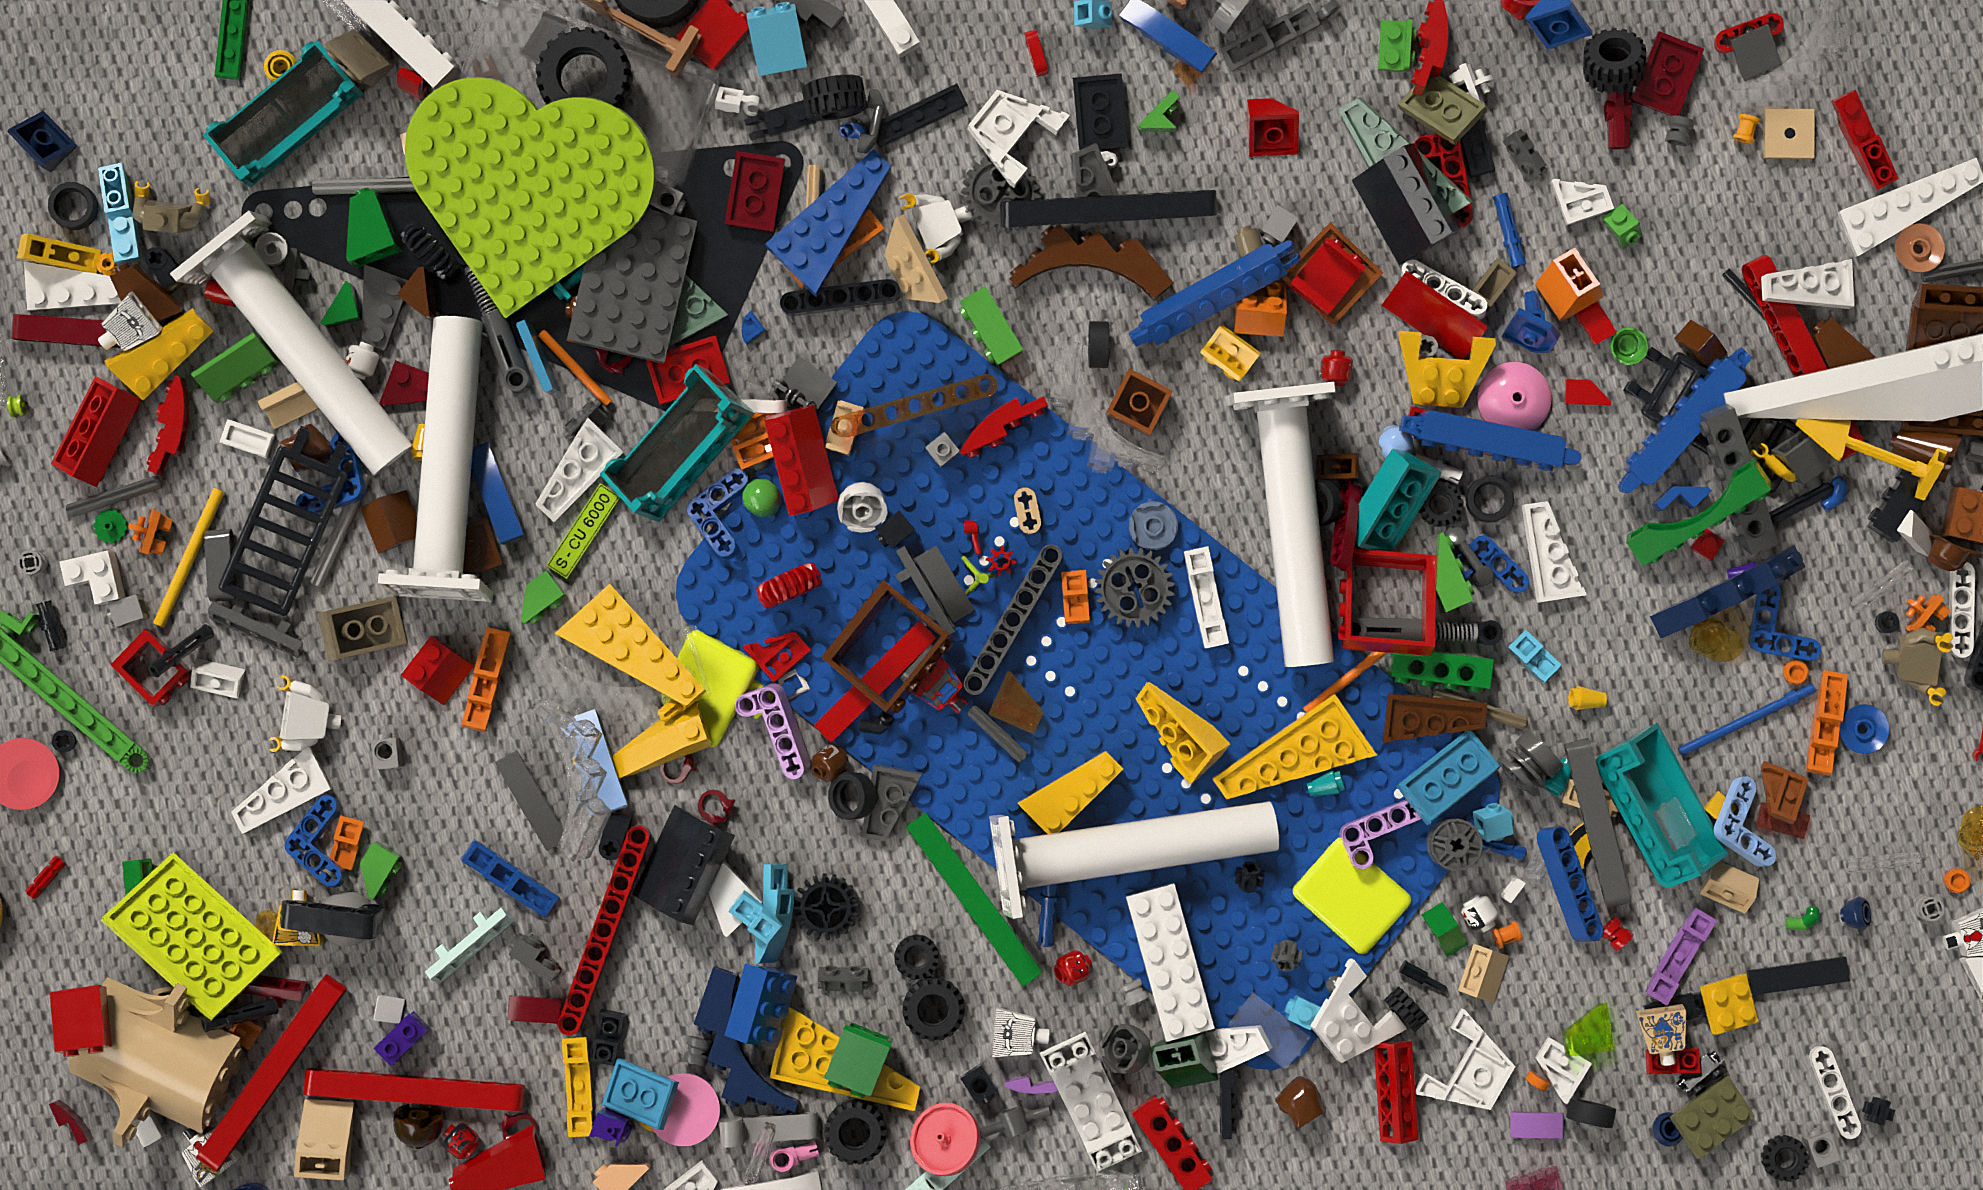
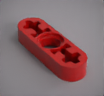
M1769 13L1725 29L1714 38V47L1722 54L1733 52L1731 43L1729 48L1726 45L1720 44L1723 36L1726 39L1732 38L1736 35L1733 31H1737V37L1742 35L1743 28L1751 27L1755 30L1759 26L1766 25L1769 19L1772 22H1777V26L1774 28L1775 31L1770 28L1774 37L1784 27L1783 18L1777 13Z

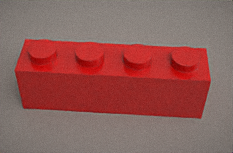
M95 376L51 464L70 476L97 487L99 482L103 480L106 473L105 470L111 459L116 455L117 447L122 437L126 435L128 425L133 415L137 413L141 399Z
M810 405L766 416L764 422L789 516L813 511L838 501L839 498L815 406Z

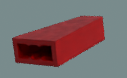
M535 1126L526 1127L454 1167L452 1178H449L451 1190H505L546 1180L547 1168Z

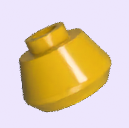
M274 51L265 59V74L268 79L274 82L283 74L282 71H287L297 63V60L287 51Z

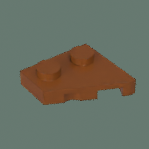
M1763 761L1760 769L1769 816L1793 825L1796 821L1809 778Z

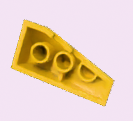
M1151 682L1146 683L1137 695L1136 700L1151 725H1155L1161 736L1159 738L1162 746L1166 744L1172 755L1170 760L1173 766L1190 784L1194 783L1218 761L1231 745L1213 725Z
M695 701L684 712L680 711L669 721L659 719L612 755L619 779L621 780L713 746L698 702Z

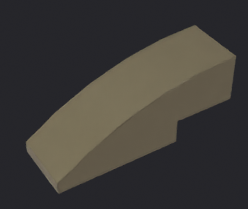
M1497 257L1471 291L1486 300L1488 311L1517 272ZM1476 305L1471 309L1475 311L1477 308L1480 309V306Z

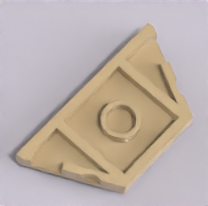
M905 215L896 217L884 256L889 268L898 281L899 288L903 291L906 299L934 303L947 300L948 297Z

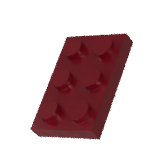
M1658 31L1646 60L1645 77L1641 80V84L1635 88L1631 101L1670 117L1679 116L1704 48Z
M736 151L725 225L774 233L785 158Z

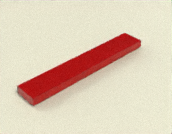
M918 621L861 679L878 694H881L937 638ZM853 686L814 726L832 743L873 701L857 687Z

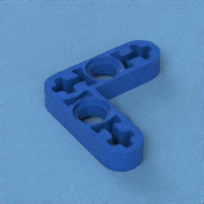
M339 432L331 440L333 452L338 441L343 443V437ZM347 443L346 452L350 455L344 454L338 469L344 471V464L352 460L354 467L351 472L347 473V479H351V481L346 480L334 509L362 500L366 493L360 458ZM334 483L319 488L330 492ZM352 484L357 487L354 490V495L349 493L352 490ZM305 492L300 494L296 500L297 506L317 514L322 512L326 501ZM308 499L315 502L309 505V509L304 507V505L308 504Z
M739 468L728 472L693 498L687 505L689 517L717 555L725 560L736 556L738 545L716 513L740 496L746 485L750 483L748 474ZM735 477L742 478L741 481L743 483L741 485L735 483ZM726 483H727V484L730 486V488L733 490L731 493H730L729 490L724 486ZM717 490H724L725 496L721 501L713 500V493ZM698 505L707 517L704 520L698 513H695V507ZM711 523H717L719 526L718 531L713 535L707 534V526ZM721 537L729 545L730 550L728 552L723 550V546L718 541Z
M1484 535L1478 536L1468 544L1473 552H1475L1479 547L1477 542L1480 541L1482 543L1486 541L1488 543L1486 546L1488 551H1481L1477 555L1484 566H1489L1493 570L1494 576L1511 592L1519 593L1527 589L1529 585L1527 574L1491 538ZM1460 552V553L1455 557V559H1457V558L1460 559V558L1465 557V556L1463 555L1462 552ZM1502 557L1505 559L1507 564L1505 570H1495L1493 567L1495 558ZM1472 566L1470 570L1462 572L1464 580L1475 571ZM1511 567H1513L1515 571L1511 573L1516 578L1519 576L1523 578L1521 580L1523 586L1513 587V579L1510 576L1504 579L1502 575L1509 572Z
M1779 585L1771 587V590L1775 591V595L1769 597L1768 603H1773V608L1770 606H1760V601L1766 602L1767 595L1763 594V591L1757 593L1748 638L1750 648L1760 653L1805 661L1817 659L1821 654V645L1817 640L1775 632L1781 597ZM1761 610H1767L1771 614V619L1766 624L1761 623L1758 619V614ZM1760 634L1763 635L1764 640H1773L1772 635L1775 636L1773 651L1770 650L1772 645L1763 644L1759 648L1758 643L1754 642V639L1760 637ZM1783 638L1788 639L1791 643V648L1786 653L1780 651L1778 647L1779 641ZM1796 640L1800 641L1798 646H1808L1811 643V647L1815 648V653H1810L1808 657L1806 651L1797 650V655H1794L1797 648Z
M324 795L314 803L285 841V850L324 885L336 888L344 883L346 878L345 871L319 849L315 843L337 817L341 805L337 798ZM325 802L331 803V811L326 810ZM316 813L322 814L321 816H322V817H325V820H323V819H322L321 817H319V816H316L315 814H316ZM315 819L318 822V829L314 833H310L307 829V824ZM295 841L300 842L299 845L308 851L304 854L302 851L296 850L293 843ZM318 854L321 862L319 866L313 868L310 865V858L312 855ZM326 868L329 871L336 872V881L330 880L331 876L323 870Z

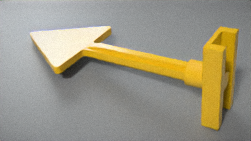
M1798 419L1796 425L1838 461L1843 457L1845 447H1849L1860 453L1912 472L1911 475L1920 478L1915 497L1921 500L1926 499L1945 464L1942 461L1947 454V450L1939 447L1927 465L1920 461H1911L1848 436L1851 425L1850 420Z

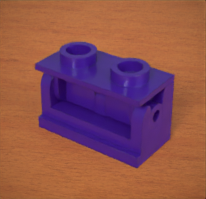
M413 1011L373 1049L392 1066L431 1028Z
M603 1107L597 1113L589 1137L594 1138L596 1136L608 1141L617 1140L615 1144L617 1147L622 1141L625 1142L629 1138L633 1125L629 1124L631 1118Z

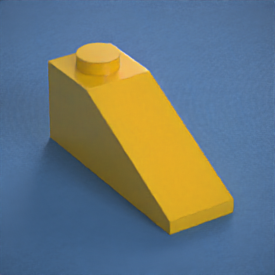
M22 234L17 259L97 274L96 264L99 261L98 257L101 254V250L37 235Z

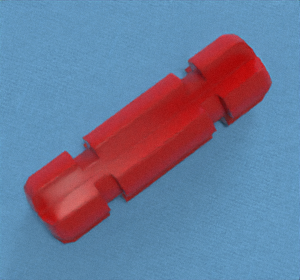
M53 857L49 862L50 865L46 866L33 880L34 884L32 883L27 887L25 892L32 899L38 898L42 893V889H46L58 875L57 871H61L64 868L66 862L61 857Z

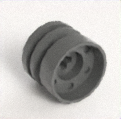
M1526 730L1515 741L1521 752L1517 754L1513 750L1507 749L1505 752L1512 761L1510 762L1505 757L1500 756L1497 762L1502 767L1505 775L1517 787L1535 796L1538 790L1532 782L1534 781L1543 788L1546 784L1540 774L1543 772L1545 775L1553 778L1564 765L1540 739Z
M1444 818L1434 823L1428 831L1425 840L1426 851L1430 859L1439 867L1452 871H1462L1473 866L1480 858L1483 849L1482 837L1478 829L1470 822L1458 818ZM1459 839L1458 843L1461 845V848L1452 851L1451 840L1456 841Z

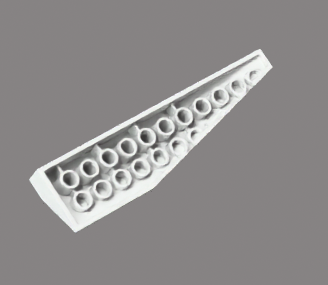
M1983 333L1723 393L1725 403L1735 408L1738 418L1937 421L1983 410Z

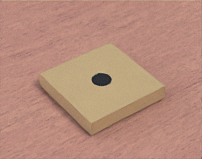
M1764 109L1763 159H1814V109Z

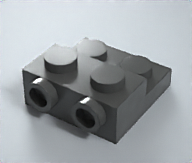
M521 933L516 935L509 945V948L512 949L509 956L548 981L555 980L562 969L557 967L559 963L549 956H546V958L541 957L546 950V947L542 946L544 941L533 934L530 936Z

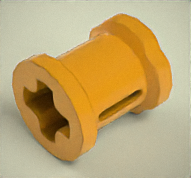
M1739 114L1738 119L1740 122L1737 133L1733 135V139L1746 144H1753L1756 126L1760 124L1761 119L1748 114Z

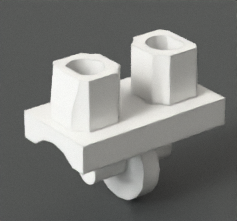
M1464 63L1460 65L1459 70L1449 75L1451 83L1457 87L1466 84L1469 91L1467 94L1485 104L1479 86H1481L1483 94L1489 93L1490 89L1487 83L1494 80L1492 75L1484 76L1483 70L1478 69L1475 71L1478 78L1476 80L1470 64Z

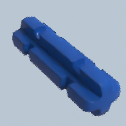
M1482 839L1483 849L1485 850L1490 849L1492 852L1509 857L1512 855L1513 858L1523 860L1525 857V847L1514 846L1512 843L1501 840L1486 842Z

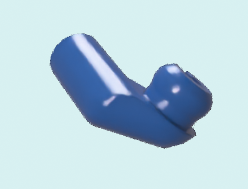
M845 122L838 130L843 138L859 139L860 133L869 134L863 124L855 122Z

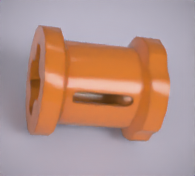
M1512 921L1510 925L1499 929L1496 927L1491 929L1499 950L1503 949L1506 944L1514 941H1523L1522 933L1516 921Z

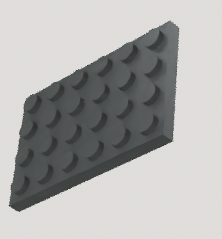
M646 209V213L632 230L588 260L584 266L567 341L664 364L697 221Z

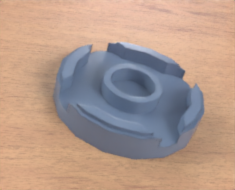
M1149 501L1141 504L1133 511L1129 519V532L1132 540L1139 547L1146 550L1157 551L1167 547L1177 534L1178 521L1175 513L1161 502Z

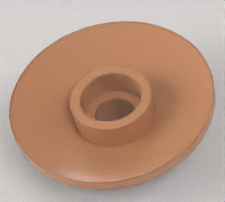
M1913 224L1906 227L1898 235L1895 243V253L1898 261L1906 269L1923 273L1934 269L1940 264L1945 253V243L1941 234L1932 226ZM1914 246L1921 247V254L1915 253Z

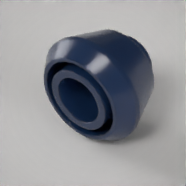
M1860 896L1846 902L1840 911L1842 922H1845L1848 927L1861 931L1869 927L1871 923V909L1868 901Z
M1671 1112L1658 1115L1651 1127L1653 1137L1660 1144L1667 1147L1675 1146L1683 1139L1670 1119V1116L1674 1114Z

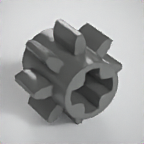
M1281 941L1279 945H1274L1271 961L1276 962V967L1282 971H1292L1294 967H1299L1303 950H1297L1298 946L1293 941Z

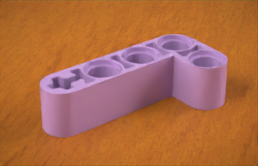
M774 683L749 691L738 697L735 702V709L741 716L748 717L762 712L785 776L790 779H798L807 773L811 765L784 688ZM768 691H772L775 694V702L768 699ZM746 698L753 702V709H749L745 705ZM776 714L783 717L784 725L777 723ZM785 737L792 741V748L785 746ZM794 752L796 753L795 756L793 755V756L789 757L790 754H792V753H794ZM793 764H795V765L799 764L800 769H799V768H794V767H793Z
M1406 799L1346 823L1341 827L1339 836L1353 866L1359 869H1366L1373 863V853L1368 843L1369 840L1422 819L1415 810L1409 813L1405 805L1408 804V808L1413 807ZM1399 808L1403 811L1404 817L1402 821L1395 823L1391 818L1393 810ZM1373 818L1379 819L1381 823L1380 829L1376 832L1370 831L1368 827L1369 821ZM1354 827L1358 832V836L1354 841H1348L1345 837L1347 829ZM1363 850L1367 854V861L1360 865L1355 861V854Z

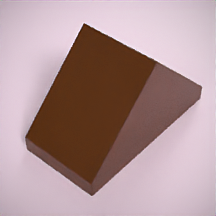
M1692 320L1674 337L1678 343L1707 368L1714 360L1718 359L1720 361L1728 353L1713 332Z
M1359 453L1317 455V480L1358 479Z

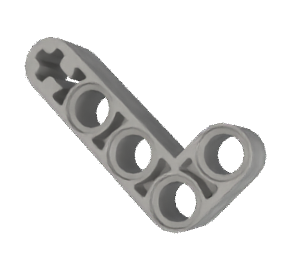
M818 1112L722 1118L719 1121L720 1145L727 1148L742 1146L744 1143L819 1138Z

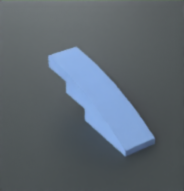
M593 709L572 717L603 813L607 814L627 807L628 804L622 784L618 777L597 711Z

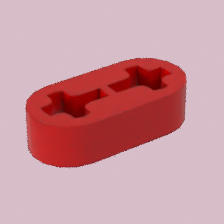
M1037 30L1024 32L1036 77L1049 74Z

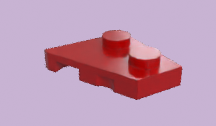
M795 631L783 634L782 636L764 639L765 644L771 643L767 647L761 646L758 642L743 646L746 652L774 683L811 652V649ZM786 647V648L790 649V651H791V653H792L791 658H790L789 654L786 653V652H782V653L780 654V656H779L780 660L777 658V654H778L783 648ZM767 667H773L776 674L773 675Z

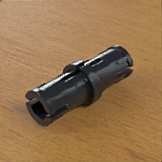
M52 600L44 602L47 612H45L42 602L35 604L42 622L41 630L45 631L49 651L57 650L54 640L57 642L58 649L65 648L59 630L61 624L60 621L56 620Z

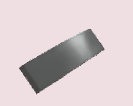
M1308 2L1291 13L1284 14L1265 26L1262 25L1220 50L1231 71H1234L1320 26L1321 23Z
M515 750L496 761V766L546 851L568 840L567 833L556 818L554 810L545 798L541 787L519 752Z

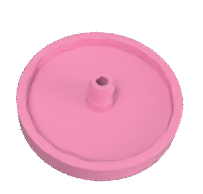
M690 1073L670 1075L668 1078L679 1082L664 1130H658L654 1127L652 1129L657 1136L669 1144L676 1146L697 1144L706 1139L717 1125L720 1115L717 1094L713 1087L700 1076Z

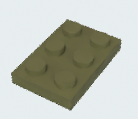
M1430 74L1422 96L1412 93L1413 87L1398 103L1401 111L1453 145H1456L1487 112L1485 104L1443 77H1436Z
M1728 1075L1721 1077L1670 1116V1119L1696 1159L1704 1157L1755 1118V1115Z

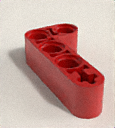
M1432 134L1419 137L1414 142L1416 149L1418 144H1426L1429 147V153L1424 156L1429 161L1437 159L1439 170L1470 198L1460 140L1456 145H1453V150H1445L1441 145L1444 138L1440 135ZM1446 164H1455L1458 169L1457 174H1449L1446 171ZM1471 204L1460 210V214L1466 216L1462 223L1460 219H1456L1461 229H1464L1473 219Z

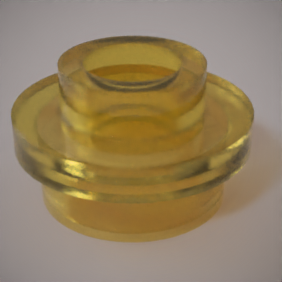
M272 910L260 912L255 919L256 928L264 935L273 934L278 914ZM266 918H270L272 920V925L270 927H267L264 924V920Z

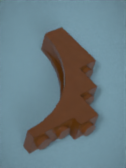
M1050 225L1041 233L1043 238L1040 243L1045 249L1042 251L1038 248L1029 256L1031 261L1025 266L1022 264L1016 266L1010 272L1012 276L1009 278V282L1016 289L1029 279L1049 270L1063 267L1088 266L1104 269L1128 279L1140 287L1153 301L1174 283L1136 237L1131 241L1128 238L1117 247L1119 251L1116 253L1098 230L1094 234L1088 232L1079 240L1081 245L1078 246L1061 225L1056 227Z

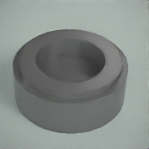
M1331 0L1319 9L1316 15L1321 21H1324L1340 8V4L1337 0Z

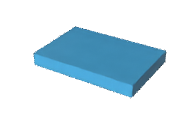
M527 320L518 322L516 326L543 392L553 394L560 391L533 323Z
M617 1058L602 1105L658 1130H664L679 1082L625 1059Z

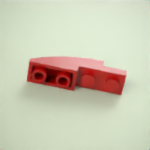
M1443 0L1428 2L1424 14L1429 16L1427 23L1421 22L1417 37L1421 38L1418 46L1423 48L1418 61L1423 64L1420 70L1415 69L1411 83L1415 84L1412 93L1420 96L1423 94L1429 74L1439 77L1446 56L1448 18Z
M1851 90L1832 100V105L1840 120L1838 125L1858 164L1875 190H1879L1898 180V175L1881 137L1875 133L1857 91Z
M176 375L174 379L169 380L165 390L168 394L165 401L161 402L157 408V421L166 425L164 429L161 428L156 438L158 445L155 452L152 451L147 460V465H149L147 471L161 476L170 454L181 456L188 431V389L185 379Z
M1045 397L1038 398L1021 406L1018 398H1015L992 412L968 437L960 450L961 456L967 455L970 459L981 454V449L988 445L992 449L1005 443L1003 438L1007 437V433L1004 427L1008 426L1009 429L1021 425L1023 423L1021 419L1027 416H1031L1034 419L1044 414V409L1048 407Z

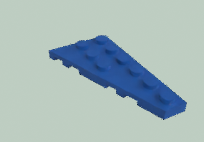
M875 150L871 151L765 244L766 248L815 297H817L820 287L830 275L833 265L840 258L857 229L863 214L865 215L873 197L878 193L891 171V165Z

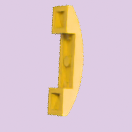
M587 1037L562 1038L568 1110L566 1113L568 1137L589 1136L593 1127V1098Z

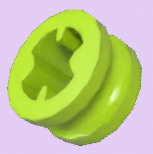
M19 394L16 398L12 395L8 396L7 405L10 416L12 418L16 417L17 414L21 417L25 416L26 405L23 395Z

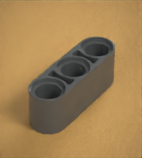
M232 529L205 531L207 592L210 602L230 601L237 598L220 591L218 588L234 550ZM236 571L230 582L233 586H236Z

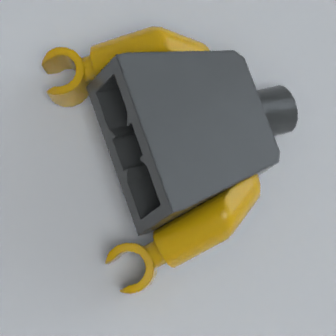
M1802 430L1771 450L1773 454L1771 456L1768 454L1767 445L1762 443L1757 445L1762 449V455H1759L1755 450H1751V456L1757 460H1765L1764 464L1777 476L1788 482L1795 481L1800 484H1806L1809 489H1814L1821 485L1822 481L1819 474L1830 465L1829 453Z

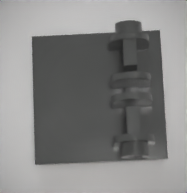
M799 356L784 378L780 381L776 379L773 382L772 388H774L771 397L775 400H786L787 408L790 410L814 405L817 412L837 385V382Z

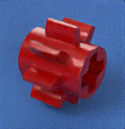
M1003 545L999 552L991 549L992 558H986L985 560L992 562V566L988 569L989 572L996 569L998 570L999 577L1003 570L1010 574L1009 565L1016 564V561L1010 560L1013 551L1004 552ZM999 554H1003L1004 559L1008 560V564H1003V568H999L998 563L994 562V558L997 559Z

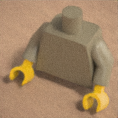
M136 181L133 218L143 224V230L167 233H182L193 230L200 221L205 209L204 206L211 203L209 189L204 194H201L200 188L195 189L196 203L188 205L147 200L150 196L149 182H147L146 187H139L138 181Z
M1919 628L1907 635L1900 636L1898 638L1897 650L1883 649L1882 664H1895L1896 675L1899 679L1924 695H1929L1931 704L1939 706L1944 701L1938 698L1937 695L1944 697L1946 690L1941 687L1934 689V686H1937L1942 652H1949L1954 647L1953 644H1949L1953 640V636L1950 633L1941 636L1939 632Z

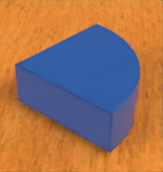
M752 311L745 316L742 323V338L745 344L748 345L766 331Z

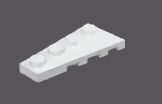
M1852 259L1837 263H1826L1820 266H1809L1803 269L1770 273L1761 277L1762 301L1844 309L1854 307Z
M24 262L27 311L119 305L121 303L117 291L107 275Z
M588 417L535 503L553 522L600 476V473L605 469L606 464L610 460L617 459L623 453Z
M1548 501L1521 505L1537 603L1587 595L1584 587L1579 582L1577 577L1579 575L1575 566L1572 565L1568 555V548L1562 541L1559 533L1560 529Z
M310 746L302 750L301 753L290 760L278 773L273 775L263 786L253 792L231 812L242 834L332 789L312 747Z

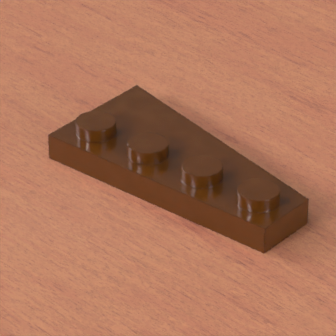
M1387 693L1382 742L1387 743L1394 740L1414 739L1415 737L1435 736L1442 733L1485 728L1487 702Z

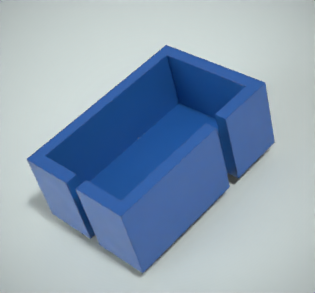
M745 963L724 1036L746 1044L777 1048L782 1036L783 1026H781V1022H785L788 1015V1008L798 976L772 967Z

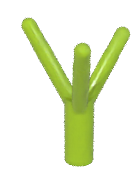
M965 556L961 557V560L975 575V581L965 592L966 596H968L979 583H987L989 579L995 577V574L981 573Z

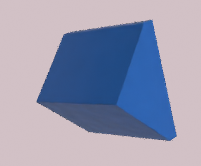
M1540 0L1526 16V21L1547 50L1593 35V31L1570 0Z

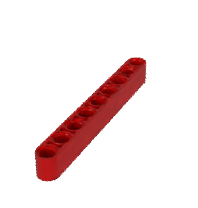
M1762 255L1744 264L1741 269L1743 277L1755 297L1794 377L1827 370L1795 304L1762 301L1761 277L1778 272L1771 258L1767 255ZM1850 420L1851 425L1848 436L1864 442L1854 420ZM1845 447L1841 461L1859 452Z
M644 825L632 827L626 835L558 1021L559 1030L565 1035L575 1034L584 1023L651 840V832ZM640 829L645 833L646 837L643 843L634 841L633 833L635 830ZM627 853L635 854L637 858L635 866L626 865L624 857ZM619 876H624L628 880V887L625 890H621L616 886V879ZM609 900L618 901L620 909L617 913H612L608 910L607 903ZM601 923H607L611 927L609 936H603L599 933ZM594 946L602 950L603 954L599 960L593 959L590 955V950ZM584 970H590L593 973L594 980L591 983L583 981L581 975ZM580 993L585 997L584 1006L575 1005L573 1002L574 994ZM566 1017H573L576 1020L577 1026L575 1029L566 1028L564 1023Z
M328 974L321 979L196 1156L198 1161L216 1173L221 1169L347 990L346 986Z
M307 1068L305 1069L303 1094L523 1111L525 1085Z

